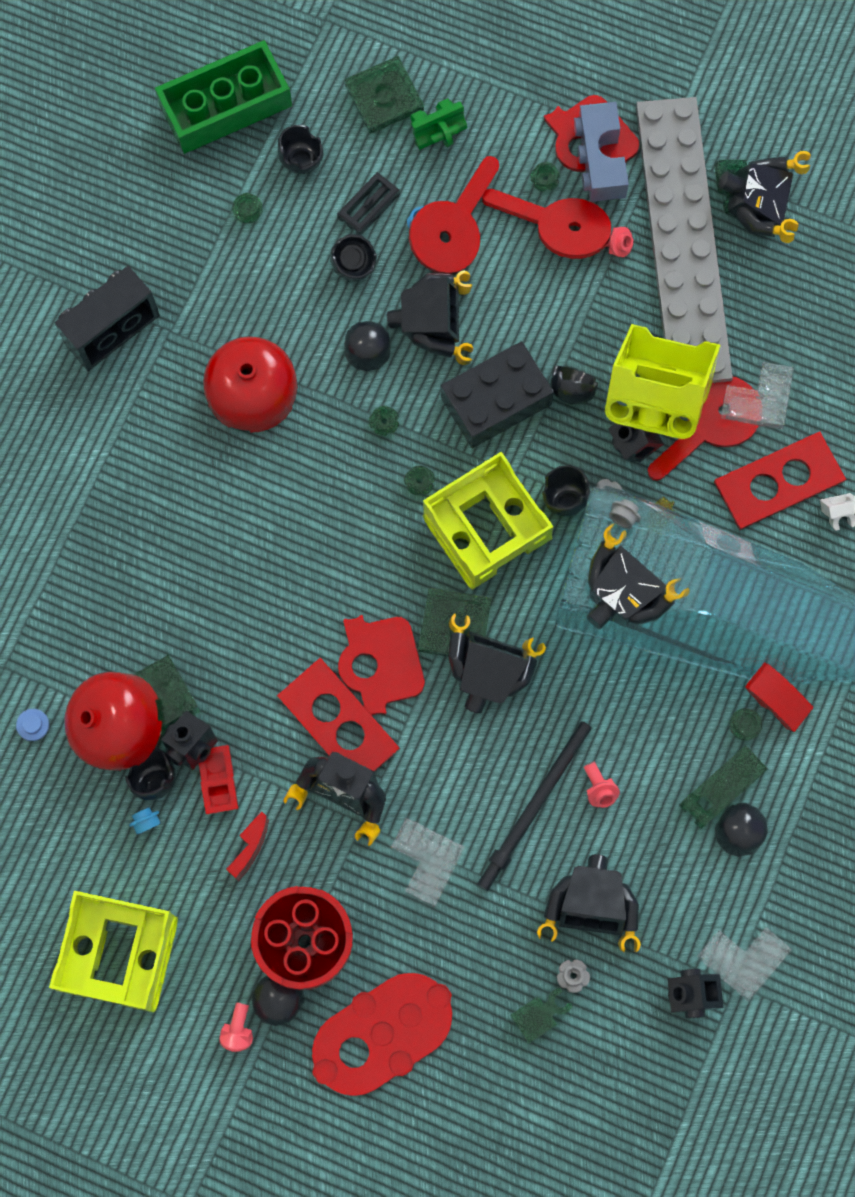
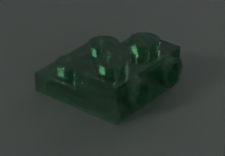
M169 655L133 674L148 682L158 697V700H155L158 720L162 721L158 741L164 736L166 729L175 723L186 710L194 716L201 712Z

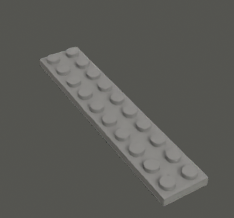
M697 97L637 102L636 114L663 338L697 346L705 341L719 344L720 349L712 383L732 381Z

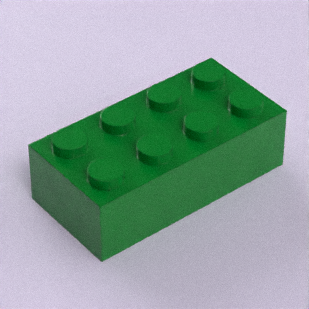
M265 40L155 87L159 106L183 154L292 107L290 88Z

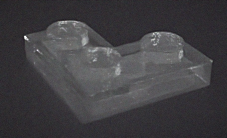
M763 362L757 390L727 385L720 418L783 429L794 367Z
M405 818L391 848L419 862L406 889V893L436 907L465 847Z
M767 927L762 930L745 952L719 930L697 957L716 974H720L724 981L749 1001L792 949Z

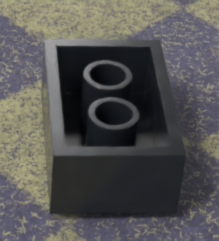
M128 265L123 270H117L112 273L107 282L101 287L86 293L83 301L75 307L64 310L54 323L65 346L87 371H90L157 319L160 314L151 290Z
M522 341L441 385V399L472 449L551 406L554 395L553 389Z

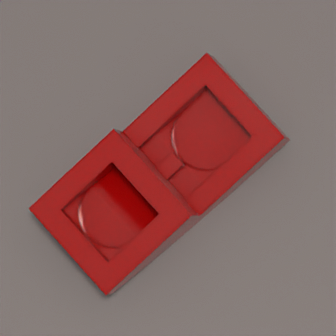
M765 662L745 686L761 707L769 709L781 724L792 732L797 730L814 708L786 678Z
M230 746L213 747L208 758L204 762L199 763L200 783L206 815L239 809Z
M262 811L239 835L248 846L226 868L238 882L254 863L264 843L269 819Z

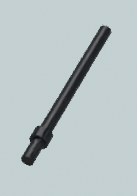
M580 722L500 849H495L488 860L490 864L477 883L483 890L488 892L501 870L505 871L512 861L509 857L591 731L592 727L587 723Z

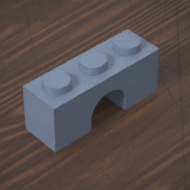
M617 103L580 105L579 117L574 118L575 136H581L582 145H578V158L580 164L585 163L586 173H582L583 191H589L590 202L626 198L629 183L625 157L610 158L600 151V148L604 145L618 143L620 123Z

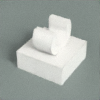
M848 493L820 500L821 510L829 517V523L833 529L840 530L839 520L844 516H847V522L851 527L855 526L854 495Z

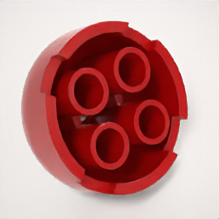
M240 337L222 345L209 359L203 377L205 397L214 416L229 428L233 427L239 430L250 431V433L265 431L281 423L293 409L292 406L298 389L296 372L289 356L277 344L260 337Z
M121 672L99 673L81 683L69 699L64 718L66 737L74 753L88 765L103 770L121 771L143 763L156 747L162 727V721L158 720L155 700H158V697L153 688L141 677Z
M289 887L272 895L258 910L252 927L251 948L261 970L279 985L295 990L314 989L332 981L346 966L353 947L352 926L343 906L329 893L312 887ZM302 936H309L311 938V944L307 948H302L299 945V940Z

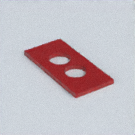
M819 431L715 479L714 484L740 531L837 486L847 479ZM790 461L802 462L809 470V480L800 486L789 484L782 474L784 465ZM758 476L772 478L778 488L776 496L766 501L757 499L751 492V481Z
M321 657L277 695L328 755L332 751L337 752L375 772L401 749ZM325 694L335 696L340 703V713L331 722H321L313 714L315 700ZM346 722H356L364 730V741L354 750L343 749L337 741V731Z

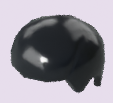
M291 125L282 130L278 138V158L283 166L295 174L310 173L319 167L324 155L320 137L313 136L309 131V127L305 125Z
M348 234L338 239L330 254V263L335 273L344 280L349 281L362 280L374 271L377 259L376 251L373 249L371 242L363 236Z
M372 321L354 324L345 336V357L356 369L363 371L379 369L390 357L391 342L389 333L381 324Z
M556 365L554 367L550 385L558 399L573 405L585 404L594 398L598 388V382H596L594 376L564 366Z
M572 465L558 466L545 476V488L542 491L544 503L551 513L560 516L577 515L587 506L591 494L590 485L582 469Z
M154 748L153 752L139 766L134 765L130 767L129 774L125 776V779L135 797L148 801L162 798L167 794L175 782L176 772L173 764L166 757L165 752Z
M748 803L731 805L725 810L715 826L717 842L726 853L737 857L751 855L760 848L767 837V819L757 807Z
M266 975L257 983L253 990L251 1000L254 1013L263 1023L273 1026L289 1023L295 1018L304 1003L303 990L281 986Z

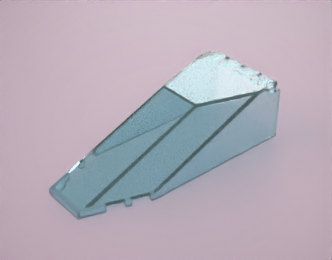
M605 486V489L591 488L585 515L595 517L596 519L583 517L577 538L578 544L589 548L575 547L568 573L580 577V580L566 578L555 627L751 679L765 662L790 683L802 682V684H810L812 681L836 680V682L855 681V596L803 563L629 492ZM623 499H626L638 506V514L641 516V520L639 523L635 522L631 529L622 528L617 524L614 525L611 529V536L613 538L619 539L624 530L627 533L626 538L620 544L615 545L616 549L621 545L666 585L673 579L681 578L675 584L676 593L681 594L686 588H689L690 591L688 596L676 599L675 604L656 621L640 625L629 623L623 627L611 618L600 630L590 623L586 617L597 605L589 597L591 588L588 585L587 579L590 562L600 543L605 541L603 535L605 529L614 523L609 517L612 511V503L615 501L621 502Z

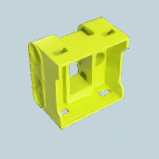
M631 324L613 364L605 406L607 418L616 424L678 439L690 438L697 428L703 404L712 386L720 345L705 341L697 346L654 337L647 327ZM617 401H621L627 406H622ZM680 416L688 418L690 421H684Z
M502 452L423 500L424 514L422 516L425 523L461 577L472 590L497 575L499 567L521 553L530 554L552 540L553 525L526 491ZM485 496L490 502V508L510 537H514L491 553L463 514L465 510L483 500ZM516 505L521 508L522 512L517 516H512L505 509L508 506ZM458 538H463L469 542V546L465 549H458L454 541Z
M74 891L66 931L49 988L59 992L155 1012L176 934L178 917L169 911ZM108 921L137 927L123 986L93 979L95 970L98 971L108 933L106 931ZM90 938L93 943L91 952L87 955H80L77 950L79 942L82 939ZM155 952L154 967L150 970H145L142 966L143 956L146 953Z

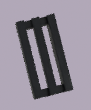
M376 172L337 213V217L340 221H345L350 229L353 228L356 234L362 235L400 195V189ZM381 183L382 186L364 203L354 216H349L364 198ZM389 190L390 192L374 207V209L360 223H358L359 220Z

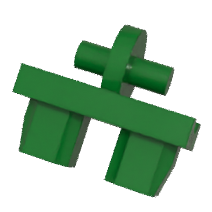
M448 98L438 102L436 112L430 115L420 110L410 116L415 144L419 150L439 141H442L448 148L453 145L452 136L468 128L464 117L463 105L460 101L453 103Z

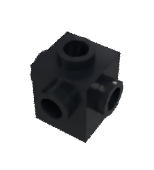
M616 423L608 428L613 437V446L628 461L641 462L664 445L658 433L647 432Z
M187 710L175 723L166 729L164 736L161 738L167 750L165 753L166 757L175 765L180 767L184 764L191 770H194L199 763L204 762L208 758L211 749L218 742L211 727Z
M687 969L680 971L681 977L667 979L671 1013L685 1012L686 1019L706 1017L705 1010L724 1008L720 974H701L700 969Z

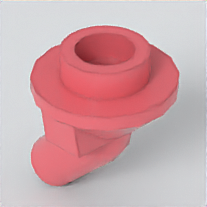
M613 228L609 242L605 246L609 247V254L625 257L630 253L633 247V237L628 228Z
M595 761L585 765L583 768L593 787L587 790L589 803L592 806L601 808L611 806L619 797L620 791L618 786L611 778L604 780Z
M236 1002L231 1024H224L221 1029L220 1044L229 1051H243L252 1044V1030L244 1028L249 1005Z

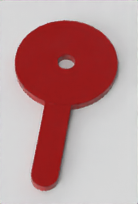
M487 156L481 161L455 203L450 201L429 203L421 208L412 219L409 228L410 247L416 259L427 269L440 274H453L465 269L475 259L480 247V232L471 213L499 170V161L495 157ZM440 233H447L449 235V242H442Z
M486 189L482 195L484 205L538 224V234L541 242L547 249L561 257L570 259L591 257L603 250L609 242L611 235L610 219L602 208L590 201L567 198L558 200L544 208L495 189ZM578 226L580 229L578 231H572L569 227Z
M733 377L732 381L712 383L694 434L690 438L678 439L655 459L648 467V476L655 481L662 480L704 442L717 447H733L750 439L759 427L762 417L761 402L755 390L748 383L737 377ZM726 406L730 409V414L722 416L718 409Z

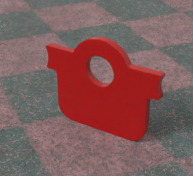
M588 96L567 111H563L557 106L552 113L544 115L545 122L558 136L555 145L556 156L559 162L569 170L576 172L586 171L585 163L580 164L579 158L571 154L568 147L571 141L581 138V136H575L574 118L579 117L580 105L608 103L601 96ZM619 117L620 134L618 143L604 145L600 148V151L610 158L625 157L626 163L638 153L639 140Z
M363 615L355 619H343L349 645L340 655L338 662L339 675L348 688L361 693L364 707L372 716L376 714L386 715V705L388 703L416 697L423 691L425 680L412 628L406 619L392 617L371 623H366ZM370 655L376 660L378 667L373 676L360 678L355 675L352 665L358 656Z

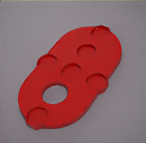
M404 973L388 979L368 993L361 992L353 997L352 1003L329 1018L316 1034L312 1048L314 1063L312 1073L317 1082L327 1085L338 1093L358 1096L376 1090L395 1076H405L411 1072L413 1065L436 1050L444 1042L452 1024V1007L450 1003L452 994L447 986L438 984L430 977L422 974ZM350 1038L362 1039L369 1048L367 1061L357 1068L346 1066L340 1058L341 1045Z

